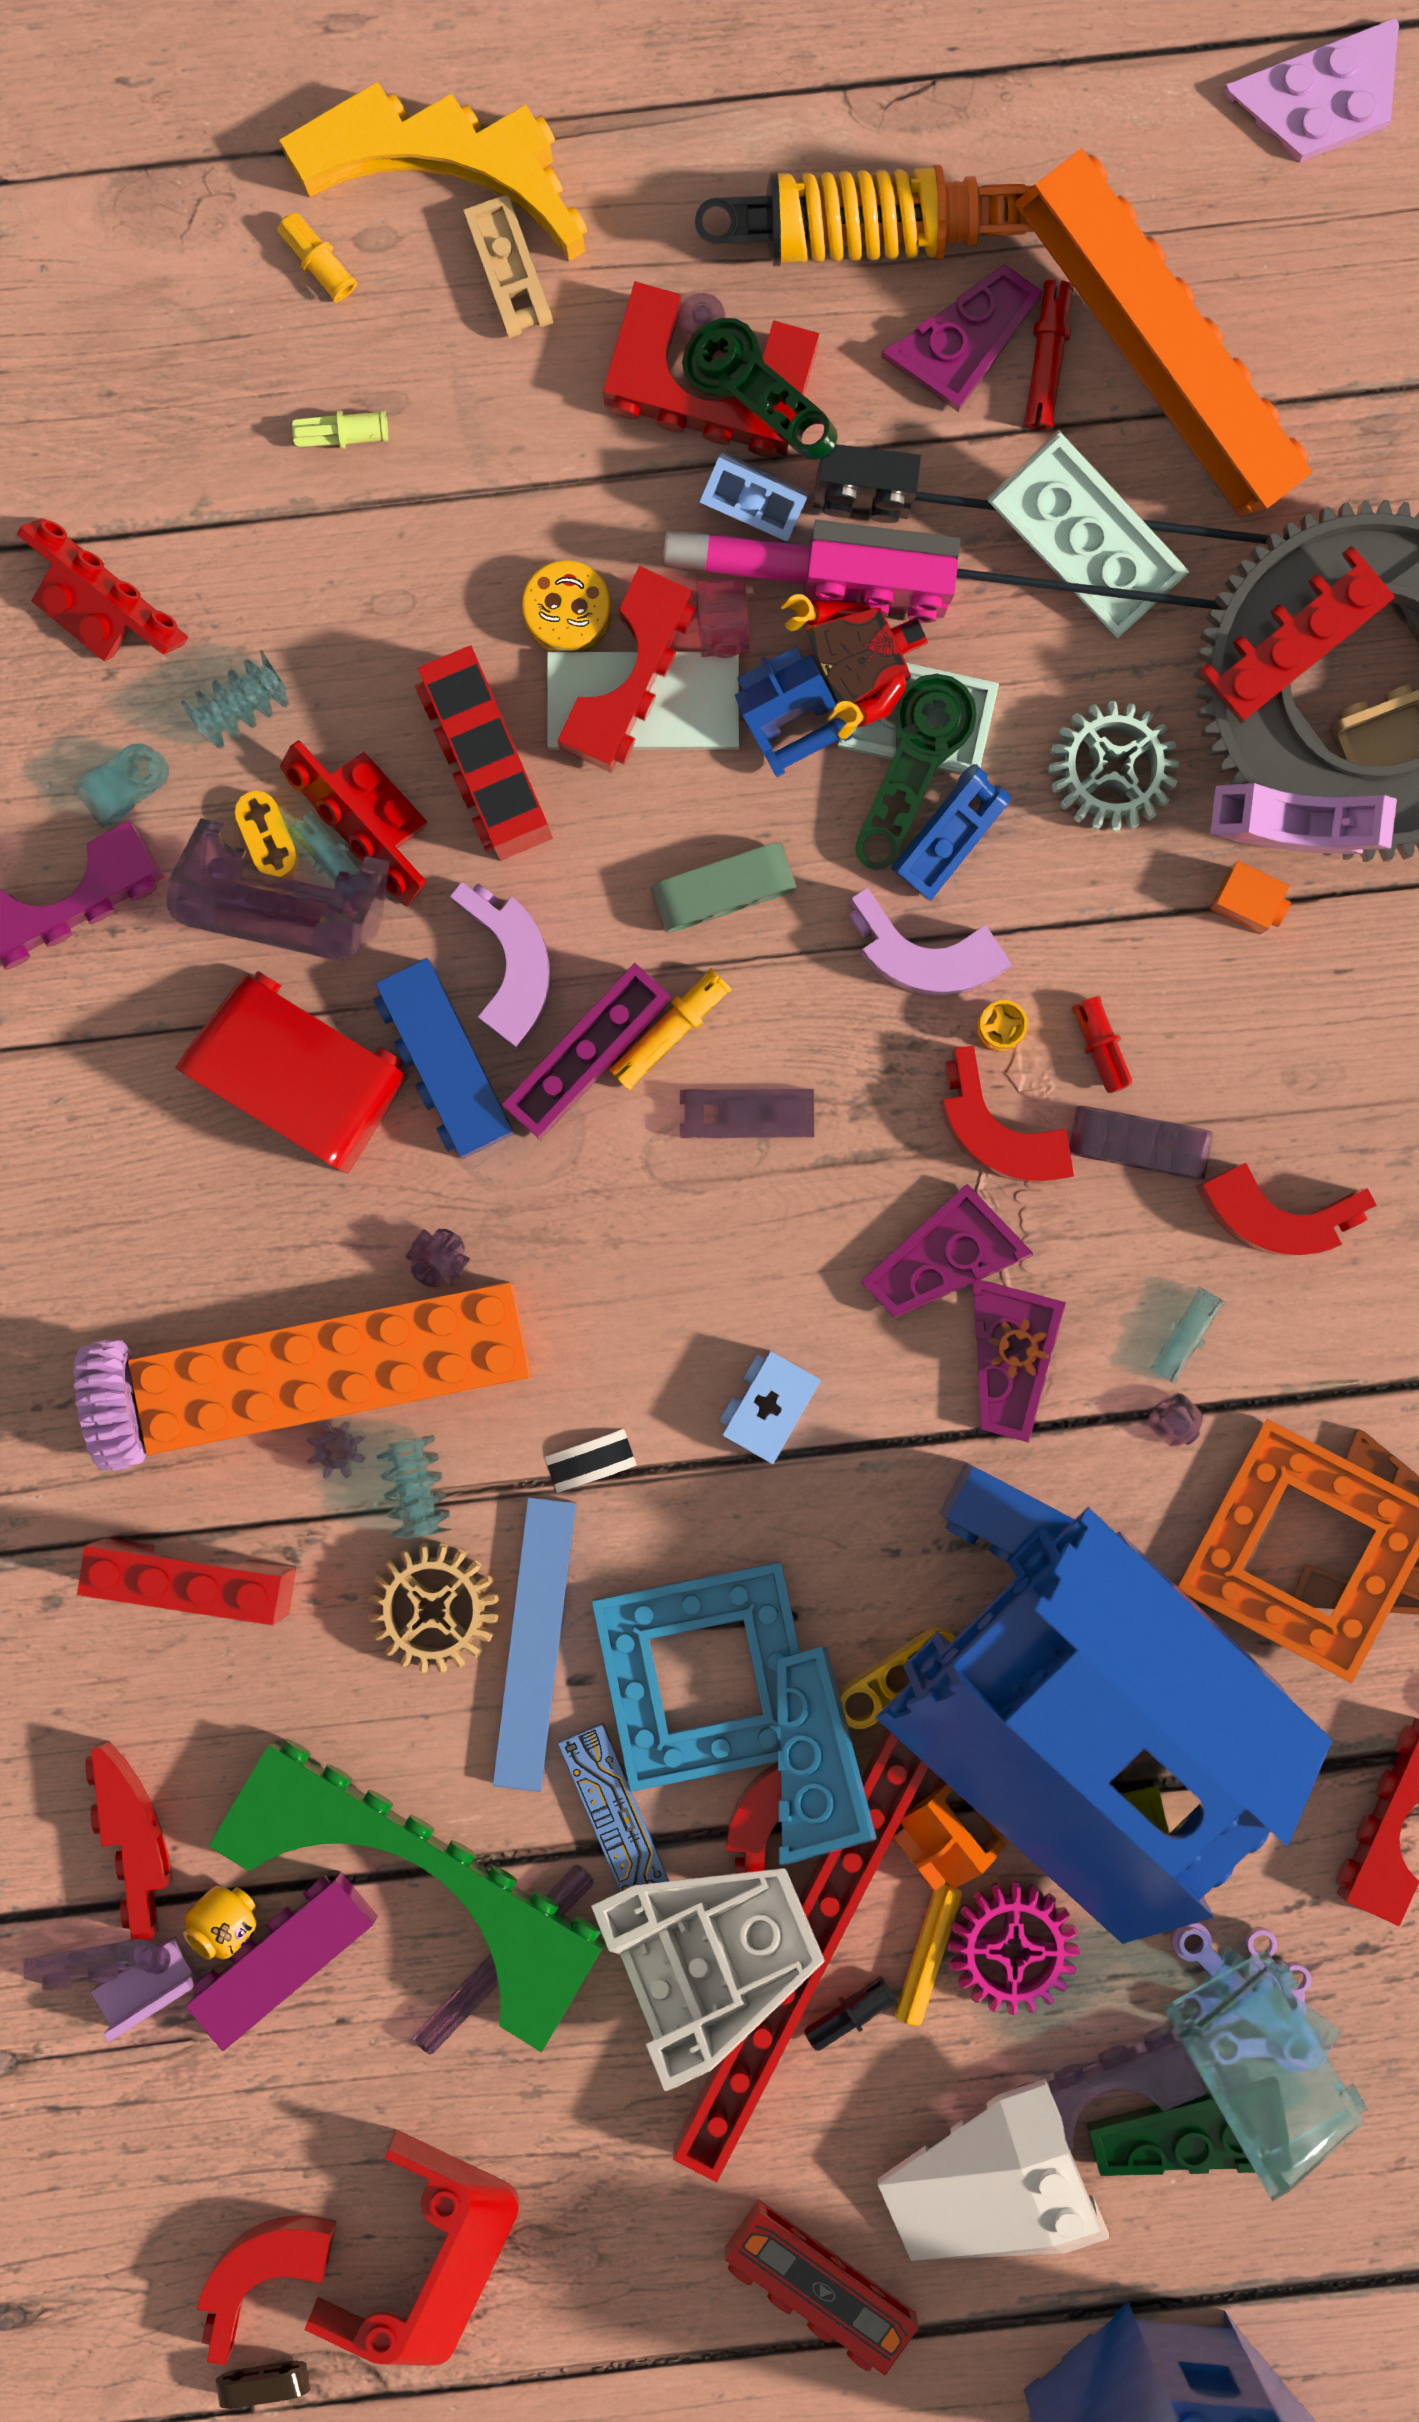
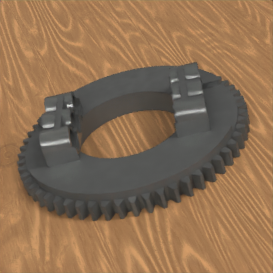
M1363 500L1355 515L1349 502H1346L1339 508L1337 518L1328 506L1320 512L1319 523L1308 513L1300 521L1301 530L1294 523L1290 522L1283 529L1284 539L1275 532L1272 533L1266 540L1269 550L1257 545L1251 552L1254 563L1243 559L1237 567L1242 577L1231 574L1225 582L1231 593L1220 591L1217 595L1215 602L1222 610L1211 609L1206 618L1216 628H1205L1200 636V639L1211 646L1200 648L1196 658L1209 663L1222 676L1243 658L1234 647V640L1242 635L1256 648L1280 628L1271 615V610L1277 605L1283 606L1293 618L1318 597L1310 587L1309 579L1319 574L1331 587L1352 570L1342 555L1350 546L1354 547L1395 595L1390 605L1398 617L1407 624L1413 634L1415 633L1419 644V512L1415 518L1411 517L1409 503L1403 502L1396 514H1393L1389 500H1383L1378 506L1377 512L1374 513L1369 500ZM1201 667L1197 668L1194 672V678L1206 682L1199 672ZM1207 682L1206 685L1197 688L1194 692L1195 698L1206 700L1207 703L1197 711V717L1211 719L1212 722L1201 731L1202 737L1217 738V742L1210 747L1208 753L1209 755L1223 754L1225 760L1216 770L1218 773L1233 771L1235 774L1228 785L1255 783L1286 793L1316 797L1386 795L1395 798L1397 801L1391 849L1363 850V854H1361L1363 862L1371 861L1376 850H1378L1382 861L1389 862L1394 858L1396 849L1402 859L1407 860L1414 855L1415 845L1419 850V757L1397 765L1366 766L1336 756L1328 751L1294 704L1291 684L1242 724ZM1323 853V855H1325V856H1329V855L1332 854V853ZM1342 854L1343 860H1349L1354 856V854Z

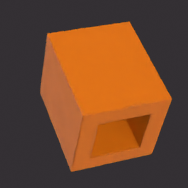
M1237 860L1230 866L1209 910L1256 933L1262 934L1271 925L1279 927L1291 903V901L1284 899L1290 885Z

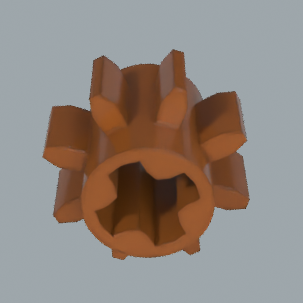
M1028 1319L1022 1321L1020 1330H1012L1007 1322H1002V1329L1006 1334L1001 1340L989 1339L990 1344L999 1347L1000 1353L999 1356L991 1361L992 1365H1000L1003 1362L1009 1364V1378L1014 1379L1017 1375L1018 1367H1025L1027 1372L1034 1376L1036 1375V1369L1032 1363L1036 1358L1049 1359V1355L1044 1351H1040L1038 1347V1342L1044 1340L1047 1336L1046 1333L1039 1332L1034 1336L1029 1334L1030 1323ZM1015 1336L1021 1341L1029 1339L1032 1345L1026 1349L1028 1358L1023 1362L1018 1357L1009 1358L1007 1355V1351L1012 1348L1010 1339Z

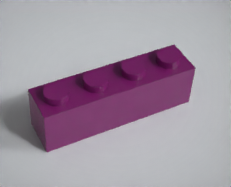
M634 962L502 1105L541 1141L671 1002L670 994Z
M342 1872L331 1881L325 1874L302 1893L307 1899L306 1902L294 1912L288 1906L283 1908L265 1924L270 1931L257 1943L250 1937L229 1957L232 1961L230 1966L219 1975L214 1969H211L191 1989L195 1995L185 2007L222 2052L373 1926L378 1915Z

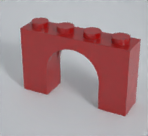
M634 281L603 389L604 405L610 406L612 413L627 419H637L638 415L656 419L658 426L670 431L683 432L684 428L703 432L702 437L716 444L729 445L730 441L749 445L748 450L762 457L775 458L776 453L787 456L790 445L735 398L731 397L718 401L703 400L688 394L679 387L669 372L667 358L681 312V294ZM773 320L764 350V362L803 395H805L817 353L819 333ZM781 402L774 408L782 412L790 421L796 416L788 405H784Z
M108 1537L84 1546L77 1589L78 1596L272 1626L289 1615L296 1573L295 1566L250 1559L241 1564H219L179 1559L153 1553V1544Z

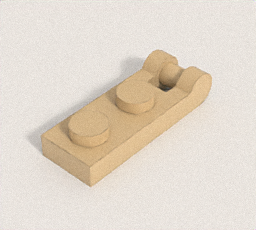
M506 194L464 209L466 222L508 339L522 335V329L536 324L540 328L554 324L509 195ZM528 294L532 305L515 311L511 299Z

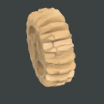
M422 1543L419 1546V1560H416L409 1548L401 1551L405 1567L402 1568L396 1561L390 1559L385 1566L393 1575V1578L390 1579L386 1576L378 1575L374 1580L378 1587L386 1590L385 1594L372 1593L368 1598L369 1603L382 1606V1611H375L368 1615L369 1622L377 1623L384 1621L385 1628L378 1630L374 1634L375 1640L381 1641L390 1635L394 1642L386 1648L385 1654L391 1657L399 1648L403 1649L406 1653L401 1659L400 1665L404 1668L410 1665L414 1656L419 1657L418 1669L419 1673L422 1674L427 1673L430 1667V1660H436L439 1674L446 1673L448 1670L447 1657L450 1656L458 1668L464 1667L466 1665V1659L462 1652L464 1648L472 1656L478 1657L482 1650L473 1639L477 1637L489 1642L493 1636L489 1629L481 1626L482 1622L496 1623L499 1618L497 1613L485 1611V1605H493L499 1601L498 1594L483 1595L481 1590L492 1584V1576H484L477 1581L473 1574L481 1568L482 1562L477 1559L468 1569L462 1566L461 1563L467 1554V1551L462 1548L458 1550L453 1560L447 1559L449 1551L447 1543L439 1545L437 1557H431V1548L428 1543ZM425 1569H439L455 1577L444 1587L433 1589L426 1586L422 1581L418 1582L411 1574ZM400 1585L408 1592L406 1596L414 1605L413 1618L403 1629L398 1623L395 1612V1600ZM465 1587L470 1594L473 1605L472 1621L468 1631L459 1624L460 1620L453 1612L452 1607L453 1600ZM447 1591H451V1595L443 1602L445 1606L440 1610L446 1612L445 1617L441 1619L435 1614L430 1619L427 1617L420 1625H417L416 1622L424 1615L422 1610L427 1607L422 1604V1600L426 1597L432 1602L437 1597L441 1598ZM432 1627L439 1629L445 1635L449 1634L456 1642L446 1646L431 1647L422 1645L414 1641L413 1638L425 1628Z

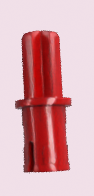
M1097 996L1082 1001V1005L1076 1004L1071 1009L1076 1016L1087 1043V1047L1084 1048L1085 1054L1091 1053L1105 1090L1108 1093H1115L1129 1087L1132 1084V1078L1117 1043L1121 1040L1120 1035H1114L1101 1003V997Z

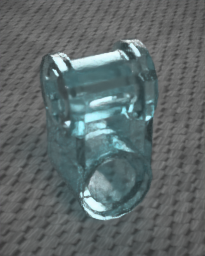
M142 743L131 744L104 764L82 776L73 785V790L99 826L105 828L123 818L135 805L161 788L168 778L169 765L165 757L150 746ZM140 758L150 762L147 765L150 774L145 778L137 774L139 766L136 762Z

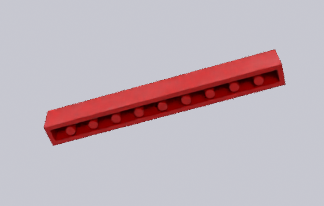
M887 1728L861 1777L877 1839L821 1855L799 1898L825 1962L712 2069L674 2143V2161L716 2183L929 1768Z

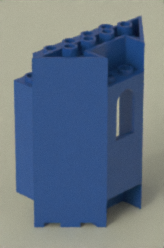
M1087 1507L1056 1539L1042 1527L1008 1561L1016 1578L951 1643L937 1631L903 1665L910 1683L875 1718L1119 1942L1124 1944L1215 1918L1204 1898L1213 1887H1219L1224 1884L1231 1876L1233 1868L1248 1853H1253L1264 1845L1270 1832L1288 1847L1333 1739L1291 1700L1283 1687L1133 1543L1120 1531L1116 1534L1098 1515ZM1144 1748L1201 1802L1168 1835L1161 1832L1109 1784Z
M1127 2302L1114 2313L1115 2317L1093 2336L1090 2333L1061 2358L1062 2362L1042 2379L1037 2378L1024 2389L1029 2407L1028 2422H1315L1312 2415L1296 2399L1259 2351L1253 2347L1226 2312H1224L1223 2328L1143 2321L1135 2319L1130 2304Z

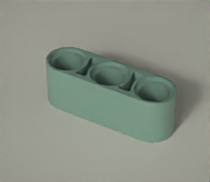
M779 842L655 883L650 889L665 933H671L778 898L796 890L797 886L783 845Z

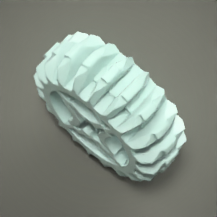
M1110 701L1107 704L1106 716L1104 717L1100 708L1093 704L1088 708L1090 722L1079 713H1076L1071 718L1072 726L1076 732L1070 728L1062 727L1058 733L1059 738L1067 745L1054 744L1050 750V754L1063 761L1051 763L1048 767V773L1063 775L1064 777L1052 784V792L1068 791L1069 795L1062 800L1060 806L1064 810L1074 803L1081 808L1074 816V820L1078 823L1085 818L1087 813L1093 814L1094 817L1091 822L1093 830H1099L1104 818H1109L1111 832H1118L1122 824L1121 817L1125 818L1130 829H1135L1140 824L1138 812L1145 819L1152 820L1156 816L1152 803L1164 807L1169 802L1168 796L1161 789L1172 790L1177 785L1175 778L1164 774V772L1175 771L1179 767L1178 760L1164 758V755L1171 753L1176 748V744L1174 741L1160 743L1158 740L1167 731V727L1161 724L1152 731L1147 726L1153 718V714L1149 711L1141 717L1140 721L1134 719L1136 705L1132 703L1127 705L1123 715H1118L1116 702ZM1118 731L1133 737L1136 741L1134 740L1125 746H1116L1108 741L1106 737L1100 738L1097 733ZM1084 741L1090 749L1088 754L1094 762V771L1084 781L1080 782L1076 772L1075 761L1078 747ZM1144 752L1147 753L1151 765L1150 782L1145 793L1138 787L1139 779L1133 770L1134 762ZM1130 754L1119 771L1124 776H1120L1115 771L1109 775L1105 774L1096 780L1108 761L1112 763L1118 759L1122 760ZM1109 787L1115 789L1121 797L1126 795L1130 802L1119 804L1107 803L1093 797L1091 793L1101 788Z

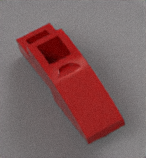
M110 1741L100 1742L91 1749L92 1756H87L85 1763L87 1782L89 1786L95 1785L97 1804L91 1806L92 1830L94 1834H100L101 1847L121 1844V1850L116 1851L115 1869L118 1880H125L126 1899H122L120 1903L122 1927L124 1929L130 1928L131 1942L151 1940L159 1931L155 1890L165 1889L173 1881L167 1845L153 1804L140 1779L127 1760Z

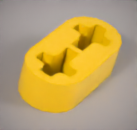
M261 791L246 793L236 804L235 816L253 862L259 872L267 878L276 881L287 879L298 868L299 855L282 812L275 800L267 793ZM258 802L263 808L270 807V812L264 815L269 830L263 833L254 820L246 821V816L252 813L250 805ZM273 839L275 846L281 852L288 850L289 855L282 859L284 867L279 870L272 864H264V860L270 857V852L266 845V841Z

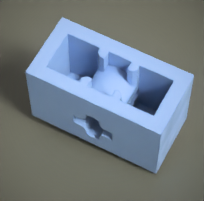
M722 452L717 459L700 503L788 542L810 491Z
M769 1351L766 1358L758 1354L756 1355L743 1380L750 1383L748 1390L742 1400L734 1396L732 1397L719 1422L726 1425L722 1433L724 1437L774 1464L821 1379ZM770 1391L778 1394L775 1402L781 1407L780 1411L777 1414L769 1412L763 1419L757 1415L759 1406L754 1400L758 1394L766 1397Z

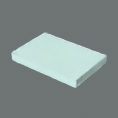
M906 663L911 678L906 681V687L921 676L938 673L952 676L968 688L975 700L977 718L973 733L966 743L940 764L936 770L961 775L973 764L981 767L999 683ZM936 700L933 701V707L928 703L922 711V714L928 717L927 726L932 729H939L938 723H941L944 727L950 719V716L944 712L946 704ZM897 704L887 718L863 727H856L852 733L854 738L846 742L841 738L838 748L892 760L896 752L895 712Z

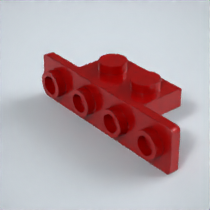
M41 518L21 525L17 535L52 564L31 602L100 659L106 661L113 658L130 629L161 654L169 653L184 646L188 636L178 628L176 621L171 616L157 611L141 598L140 592L133 585L119 580L108 571L98 556L83 550L68 538L67 532L59 524Z
M298 740L290 745L280 764V768L290 785L304 794L316 808L320 818L340 834L348 843L353 855L367 864L380 879L383 888L390 895L396 897L404 906L411 904L426 881L398 848L420 833L427 824V820L364 751L330 774L301 741Z

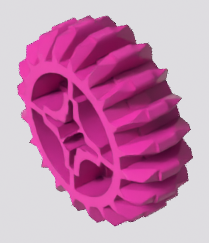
M1011 1881L1009 1895H1003L999 1883H993L991 1891L995 1898L986 1901L981 1891L975 1892L973 1895L980 1907L976 1911L966 1904H962L960 1907V1912L969 1920L968 1923L953 1921L951 1923L952 1931L963 1938L948 1941L949 1951L962 1954L950 1960V1966L953 1971L966 1970L958 1979V1984L962 1989L976 1984L971 1993V1998L975 2003L982 2001L989 1993L988 2008L992 2012H996L1002 2000H1006L1009 2015H1016L1019 2001H1024L1028 2012L1034 2013L1036 2005L1033 1998L1041 1995L1044 2003L1050 2005L1054 2002L1048 1990L1052 1985L1062 1992H1065L1068 1988L1066 1982L1059 1974L1060 1972L1068 1975L1076 1973V1966L1064 1959V1957H1074L1080 1954V1948L1077 1944L1065 1942L1074 1938L1078 1932L1075 1925H1062L1070 1916L1065 1907L1052 1911L1056 1903V1898L1052 1893L1046 1894L1037 1902L1039 1888L1035 1884H1030L1025 1896H1021V1888L1018 1881ZM1022 1911L1040 1918L1050 1928L1052 1941H1041L1038 1936L1026 1934L1022 1922ZM1007 1912L1004 1925L1000 1931L991 1935H983V1939H977L980 1930L990 1919ZM1015 1930L1021 1946L1025 1949L1023 1952L1018 1950L1020 1955L1013 1957L1012 1966L1009 1956L1002 1946L1004 1944L1010 1946L1008 1940L1014 1938ZM974 1954L986 1955L987 1959L1000 1961L1003 1964L1005 1984L986 1976L975 1963ZM1045 1957H1050L1046 1966L1038 1975L1026 1982L1020 1983L1022 1982L1024 1969L1028 1964L1034 1961H1044Z

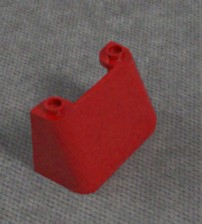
M256 971L253 978L243 974L186 1049L175 1069L321 1160L349 1174L409 1078L407 1074L399 1070L403 1060L380 1046L374 1054L278 995L277 993L281 985L261 972Z

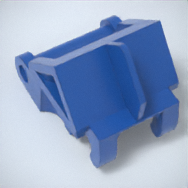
M797 646L769 661L766 656L761 658L762 665L737 677L742 691L735 694V698L747 725L776 777L785 774L784 768L841 739L838 733L846 724L844 720L835 718L833 719L834 721L777 751L774 750L772 741L779 738V735L782 734L779 727L783 726V724L811 710L814 711L816 716L826 712L831 713L837 705L812 654L803 658ZM851 734L847 739H844V741L846 742L854 738L853 734Z

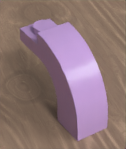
M1255 783L1216 785L1210 834L1256 846L1314 853L1363 854V850L1391 849L1397 799L1386 795L1357 797L1306 796L1274 790Z
M461 882L450 898L458 907L499 939L506 956V972L503 983L478 1018L519 1051L538 1026L548 1003L551 986V966L545 942L530 914L516 899L511 897L499 911L495 907L500 900L478 883L471 889Z
M868 887L851 898L850 906L854 911L848 914L850 921L862 938L870 935L874 940L862 949L860 955L877 974L906 991L927 996L959 995L986 985L1008 971L1012 966V963L986 925L955 945L940 949H929L909 942L898 933Z

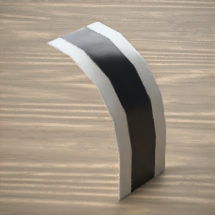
M624 1429L545 1456L557 1493L637 1465Z

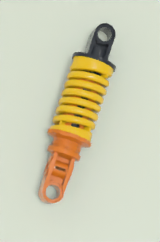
M933 165V168H916L911 172L910 176L903 169H896L891 177L885 170H877L873 177L866 170H860L853 179L851 173L841 171L838 173L836 180L830 172H822L817 180L813 174L806 172L801 175L797 184L794 177L789 173L778 174V171H770L766 196L708 199L700 205L696 212L695 229L702 240L714 245L768 243L773 267H779L781 264L789 262L806 263L809 259L808 240H810L812 259L816 263L825 260L826 247H829L831 260L840 262L844 258L845 246H848V257L852 261H859L862 258L863 246H866L868 259H879L881 256V245L885 247L886 258L895 260L899 255V244H904L905 255L909 259H915L918 256V247H925L928 257L935 258V260H943L947 244L952 242H963L966 247H972L977 245L979 234H983V236H1012L1034 232L1014 204L1033 186H1026V184L984 185L979 188L975 176H965L962 182L946 181L942 165ZM1003 199L1005 200V222L1003 219ZM713 207L724 209L730 217L728 231L720 236L709 234L704 229L702 223L704 213Z

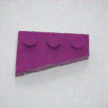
M1003 264L957 297V301L936 316H931L918 325L917 329L898 343L894 342L883 350L881 358L959 412L1041 299L1043 291Z
M966 1184L872 1270L861 1283L894 1318H898L1034 1255L980 1196Z

